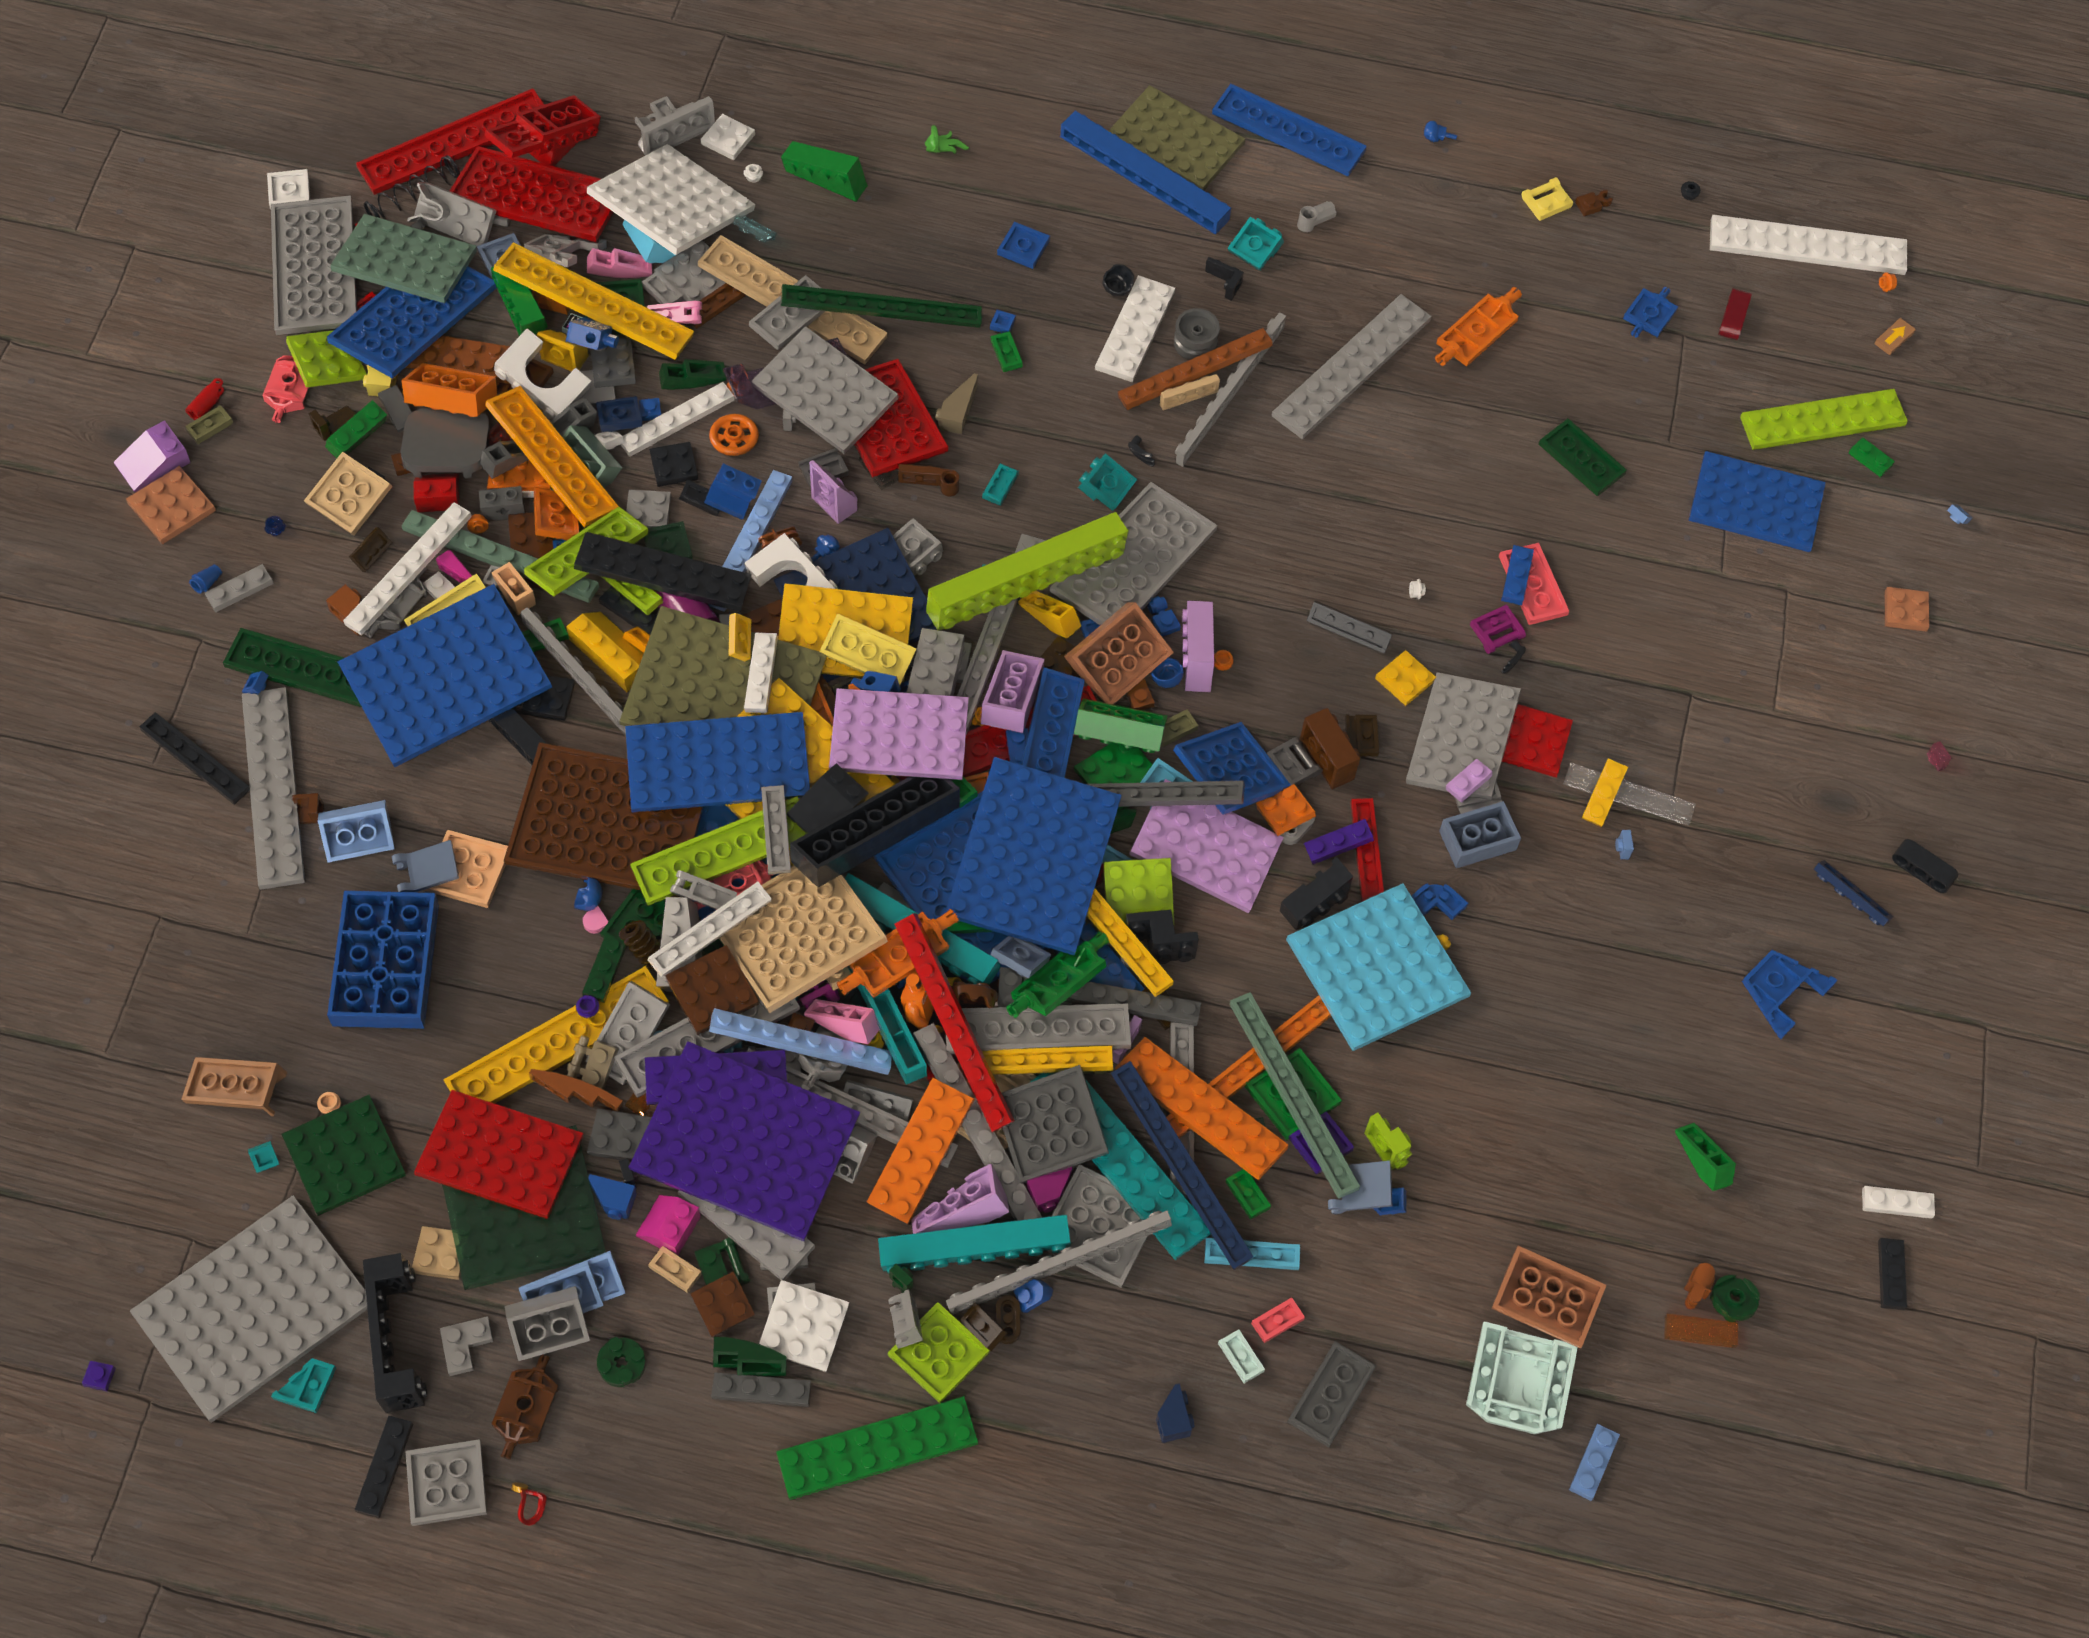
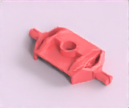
M283 355L276 360L262 395L264 402L276 410L272 421L275 423L281 422L284 413L305 408L303 402L309 387L306 388L291 355ZM289 377L294 378V380L291 382H284V380L288 379Z
M759 860L709 882L737 892L736 896H738L756 882L762 885L771 880L773 874L768 875V865ZM740 878L744 881V884L740 887H735L732 885L733 880ZM695 902L698 910L705 907V905Z

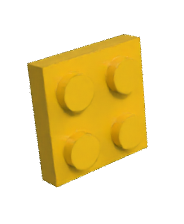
M1406 650L1377 673L1375 677L1379 683L1405 706L1431 686L1436 678Z

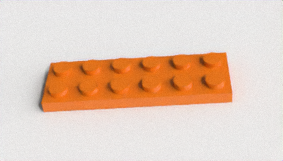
M932 1078L871 1192L867 1203L909 1225L970 1110L974 1098Z

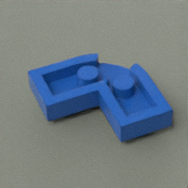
M1427 883L1411 896L1423 916L1437 906L1446 916L1453 920L1468 906V902L1446 884L1442 886L1436 884L1429 885Z

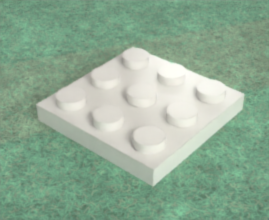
M781 1280L759 1344L785 1355L786 1360L827 1372L849 1302Z

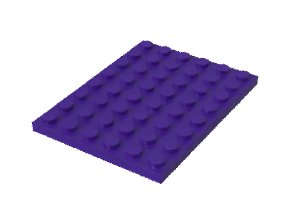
M687 1041L632 1158L629 1169L791 1237L805 1241L860 1116V1112Z

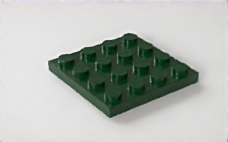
M370 1095L282 1133V1137L317 1216L406 1176Z

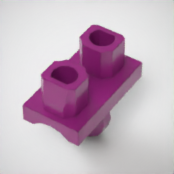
M822 981L809 989L812 990V993L799 999L797 1003L800 1007L804 1006L805 1010H807L814 1000L822 995L826 1001L831 1002L839 1001L840 996L837 989L833 990L830 984L819 988L818 986L824 983Z

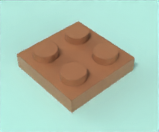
M1887 587L1885 590V626L1927 632L1929 629V592Z

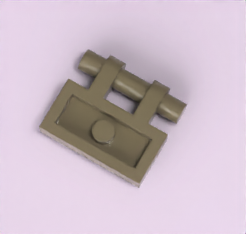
M581 1035L579 1042L574 1047L575 1054L573 1060L568 1064L567 1076L576 1078L577 1074L583 1075L582 1081L604 1090L615 1060L614 1057L617 1055L619 1048L599 1040L595 1041L593 1048L587 1046L590 1038ZM584 1054L589 1056L586 1067L581 1066Z

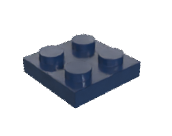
M637 396L596 402L601 432L642 427Z

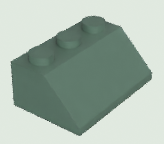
M569 426L563 435V439L603 488L607 487L614 481L622 466L587 427Z

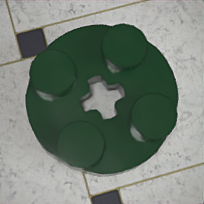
M1726 1275L1716 1282L1711 1292L1710 1299L1714 1308L1728 1322L1733 1323L1751 1318L1759 1306L1760 1294L1758 1289L1746 1278L1742 1280L1736 1278L1737 1275ZM1731 1294L1735 1297L1739 1296V1302L1732 1300Z
M613 1337L603 1345L598 1353L597 1369L602 1379L611 1386L625 1387V1385L635 1383L645 1371L644 1351L632 1339ZM625 1357L627 1365H621L620 1368L616 1367V1359Z

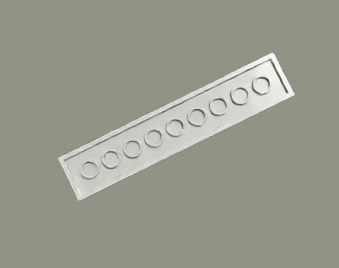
M1712 215L1710 250L1900 275H1905L1907 272V239Z

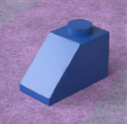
M589 1174L590 1186L605 1214L615 1220H621V1218L628 1220L637 1195L635 1186Z

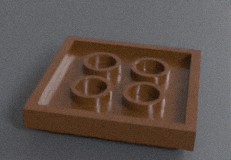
M727 945L665 975L666 981L697 1035L710 1029L714 1008L741 1014L759 1005L756 995Z

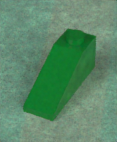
M1695 1123L1675 1130L1699 1178L1712 1191L1733 1184L1736 1163Z

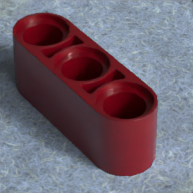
M1732 288L1718 335L1738 340L1752 293Z

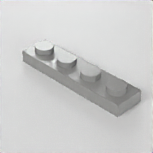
M784 785L761 787L768 875L791 873Z

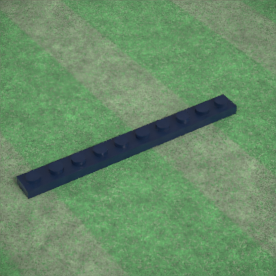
M1131 1061L1111 1073L1112 1077L1232 1269L1236 1270L1254 1258Z

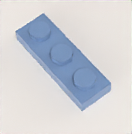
M1599 1424L1596 1425L1569 1491L1592 1501L1620 1434Z

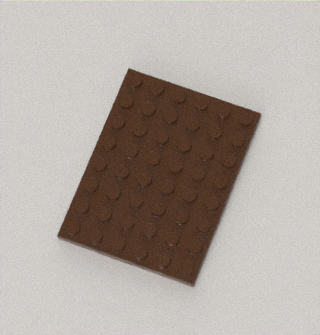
M539 742L504 857V863L506 865L584 880L594 878L600 883L641 890L630 864L695 838L704 806L632 812L628 759Z

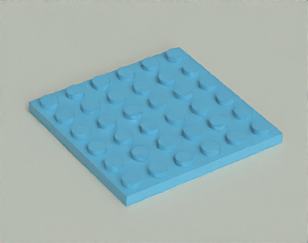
M1403 883L1292 933L1286 938L1352 1051L1471 995V991Z

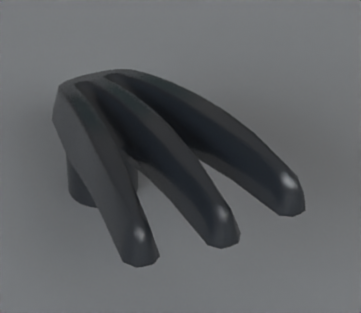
M1136 435L1128 443L1130 451L1143 463L1151 467L1155 466V459L1151 458L1153 455L1138 446L1142 439Z
M1517 640L1513 641L1510 645L1517 653L1503 667L1502 673L1511 670L1526 651L1525 646L1523 647Z

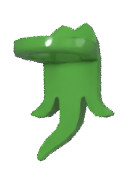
M936 125L931 126V135L925 141L926 151L932 153L950 151L956 154L954 147H959L963 150H968L969 147L958 139H951V131L947 135L939 136Z

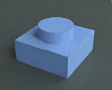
M1952 504L1947 510L1951 513L1950 518L1957 524H1968L1973 518L1958 504Z
M1622 830L1619 838H1616L1615 848L1620 853V859H1629L1634 850L1631 830Z

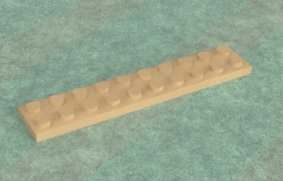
M722 235L698 260V267L766 307L781 296L782 284L794 285L798 282L797 279ZM825 311L807 326V328L826 342L863 364L868 362L886 340L888 334L856 314Z

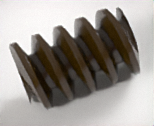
M637 920L628 923L621 929L619 933L620 939L624 940L626 946H629V950L638 958L639 963L644 964L643 967L646 966L648 970L654 969L648 961V957L660 950V941L656 939V936L643 921Z

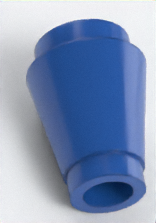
M213 564L192 575L189 583L197 593L207 592L219 576L222 575V571L217 565Z

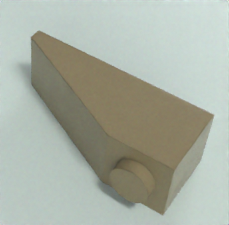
M974 373L944 400L942 408L937 409L935 420L938 421V429L962 435L978 387V374Z

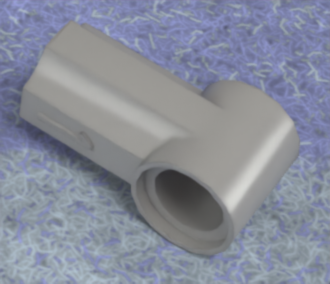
M1326 201L1314 207L1304 206L1300 210L1297 222L1298 229L1302 232H1311L1315 225L1336 217L1337 212L1334 204L1331 201Z

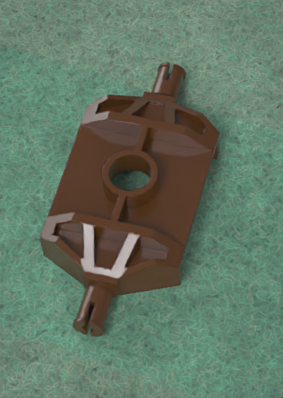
M544 1354L540 1355L536 1367L532 1369H518L511 1373L492 1421L493 1428L505 1438L506 1444L501 1454L502 1458L510 1460L517 1444L539 1442L540 1440L539 1434L555 1393L559 1391L558 1385L545 1374V1368L550 1359L547 1355L545 1357ZM527 1398L531 1400L529 1408L525 1410L518 1408V1402L521 1399Z

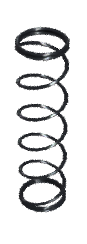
M446 155L440 160L442 174L432 166L425 167L426 182H428L426 169L433 168L448 184L442 169L443 159L448 171L454 178H458L460 175L459 168L455 161L449 155ZM448 160H449V161L451 162V164L453 165V167H454V169H455L457 175L454 173V171H453L452 168L450 167V165H449V163H448ZM411 175L409 178V186L411 192L403 185L395 184L393 188L395 201L389 195L385 193H379L378 205L380 211L369 201L364 202V208L367 214L373 216L368 208L369 206L373 211L375 217L380 218L378 214L379 212L383 219L386 220L379 201V196L381 194L386 195L388 198H390L394 202V204L399 208V210L402 211L396 198L395 187L397 185L403 187L413 197L415 202H417V199L415 198V195L411 187V178L415 176L422 182L425 181L421 179L419 176Z

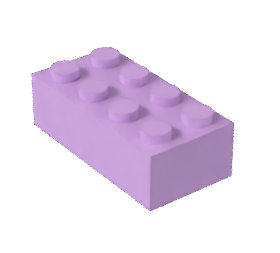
M1002 651L982 704L981 724L1023 733L1037 695L1041 672L1044 668V659Z

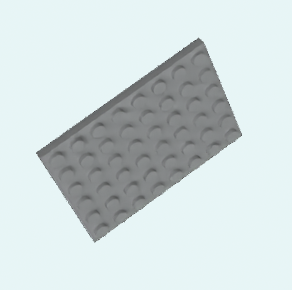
M291 1196L132 1308L130 1312L203 1414L212 1423L367 1310L365 1289L296 1198Z

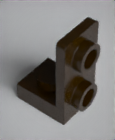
M349 406L341 408L328 417L325 415L321 416L316 409L308 413L314 430L323 441H326L355 415Z

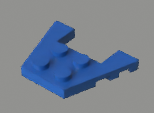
M1771 950L1744 977L1742 983L1777 1036L1782 1039L1796 1024L1779 1009L1789 996L1803 982H1806L1821 996H1824L1836 984L1837 979L1832 976L1826 977L1814 968H1806L1798 964V961Z

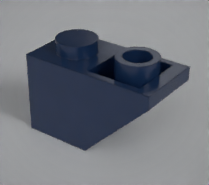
M1180 1384L1174 1385L1157 1413L1156 1422L1162 1443L1190 1437L1192 1428L1195 1427L1193 1416L1191 1413H1187L1185 1406L1188 1405L1186 1391H1181Z

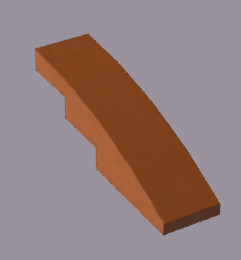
M531 1069L529 1072L530 1079L567 1103L574 1096L591 1108L598 1101L616 1112H619L623 1106L621 1099L580 1079Z

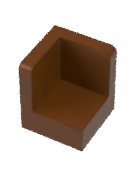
M318 793L292 795V801L298 806L299 823H318V814L324 810V803Z

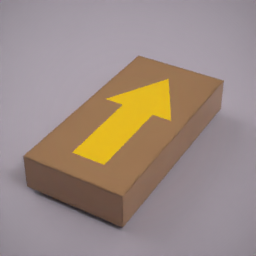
M1899 318L1876 339L1874 344L1888 355H1891L1914 334L1916 329L1902 318Z

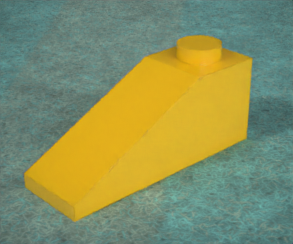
M1033 591L1018 601L1022 608L1050 631L1066 639L1081 627L1073 606L1043 593Z

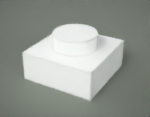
M616 431L601 432L594 435L607 450L614 449L616 446L623 444L622 435Z

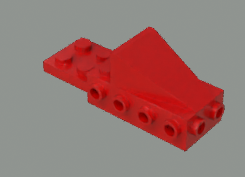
M573 95L518 113L515 121L487 129L485 137L511 159L529 153L540 163L555 166L578 142L596 136L601 116Z

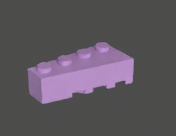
M1187 601V609L1182 611V622H1186L1182 627V637H1186V639H1183L1182 652H1185L1183 654L1185 691L1211 692L1214 668L1213 602Z

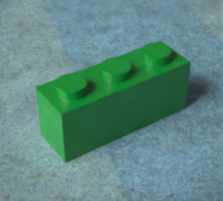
M372 400L327 439L325 448L336 459L342 452L348 455L385 423L387 414Z

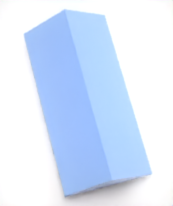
M611 1251L519 1287L521 1297L525 1301L576 1286L583 1313L602 1307L603 1301L626 1294Z

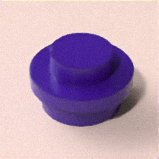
M589 995L581 997L576 1003L577 1013L584 1018L595 1016L599 1011L597 999Z

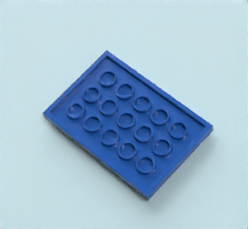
M1705 451L1688 521L1810 552L1813 546L1826 482Z

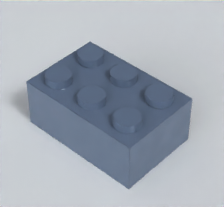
M1504 801L1443 819L1439 830L1456 869L1515 851L1521 840Z

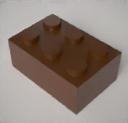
M1325 708L1304 718L1300 740L1315 764H1319L1323 769L1321 773L1333 790L1355 779L1360 754L1350 744L1347 733L1339 727L1337 717L1331 714L1328 708Z

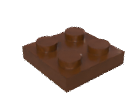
M734 1271L690 1293L711 1337L755 1315Z

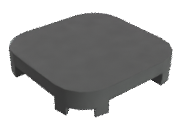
M423 408L412 412L407 417L401 446L403 468H406V470L413 473L414 477L422 478L423 472H463L464 478H471L472 473L479 471L481 468L484 469L480 461L482 451L487 448L489 435H491L488 416L482 412L478 417H470L466 414L450 413L446 410H433L431 408Z

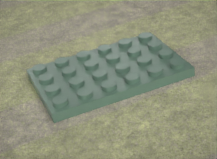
M364 214L330 266L333 272L445 304L476 254L477 248L476 245Z

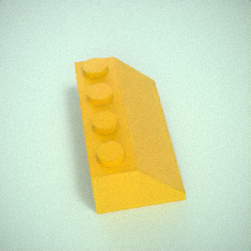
M601 612L582 613L566 626L569 640L624 691L628 692L632 688L644 653L623 639L624 633Z

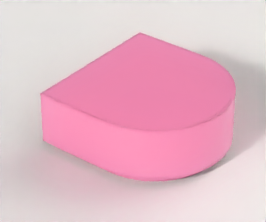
M599 906L594 910L588 911L583 917L585 930L593 934L601 932L608 923Z

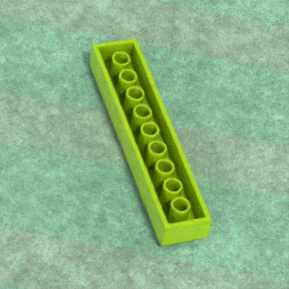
M1117 512L1101 517L929 588L926 612L937 630L950 629L959 622L969 621L974 616L988 613L997 606L1007 605L1012 600L1019 597L1024 598L1033 591L1043 590L1050 584L1062 582L1069 576L1081 574L1088 568L1098 567L1105 561L1119 558L1124 553L1128 529Z

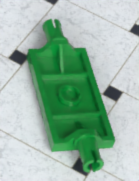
M1100 931L1089 941H1084L1077 946L1075 956L1060 952L1035 974L1025 980L1011 992L1012 999L1015 1001L1006 1007L1009 1015L1017 1018L1024 1010L1030 1008L1047 1016L1106 968V960L1099 957L1097 951L1108 944L1109 939L1107 935Z

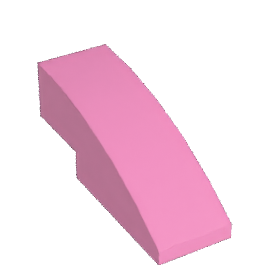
M592 248L587 256V273L613 278L648 277L652 275V263L645 262L642 255L614 248L612 253Z

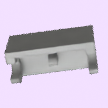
M909 1289L905 1290L904 1293L889 1298V1304L901 1302L890 1307L897 1348L923 1341L917 1304Z

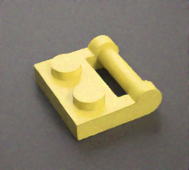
M1556 177L1532 190H1524L1521 194L1524 202L1539 221L1569 209L1573 205V201L1561 187L1560 181ZM1551 189L1553 190V193L1537 200L1533 198Z

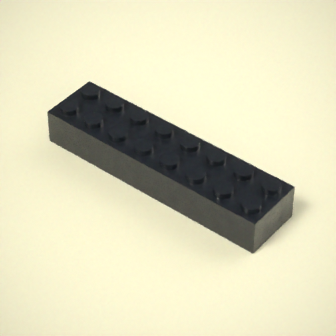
M910 776L791 842V863L819 888L960 807V788L950 779Z

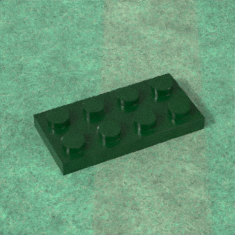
M1568 418L1540 439L1538 444L1596 496H1599L1623 477L1627 471L1626 468Z

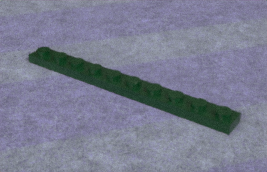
M782 284L781 306L977 328H980L982 324V306Z

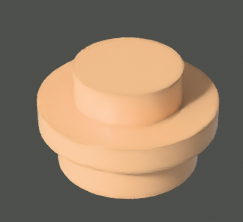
M325 1092L319 1097L317 1107L321 1113L327 1114L341 1107V1099L334 1092Z

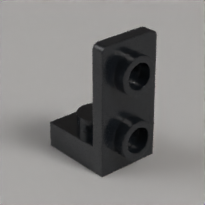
M1208 257L1205 272L1226 281L1224 284V289L1226 290L1225 298L1232 301L1242 285L1244 272L1217 259Z

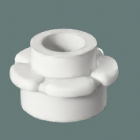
M750 164L746 166L744 176L749 182H758L763 176L762 167Z
M1420 579L1410 582L1409 594L1411 598L1420 599L1421 596L1425 595V584L1421 583Z

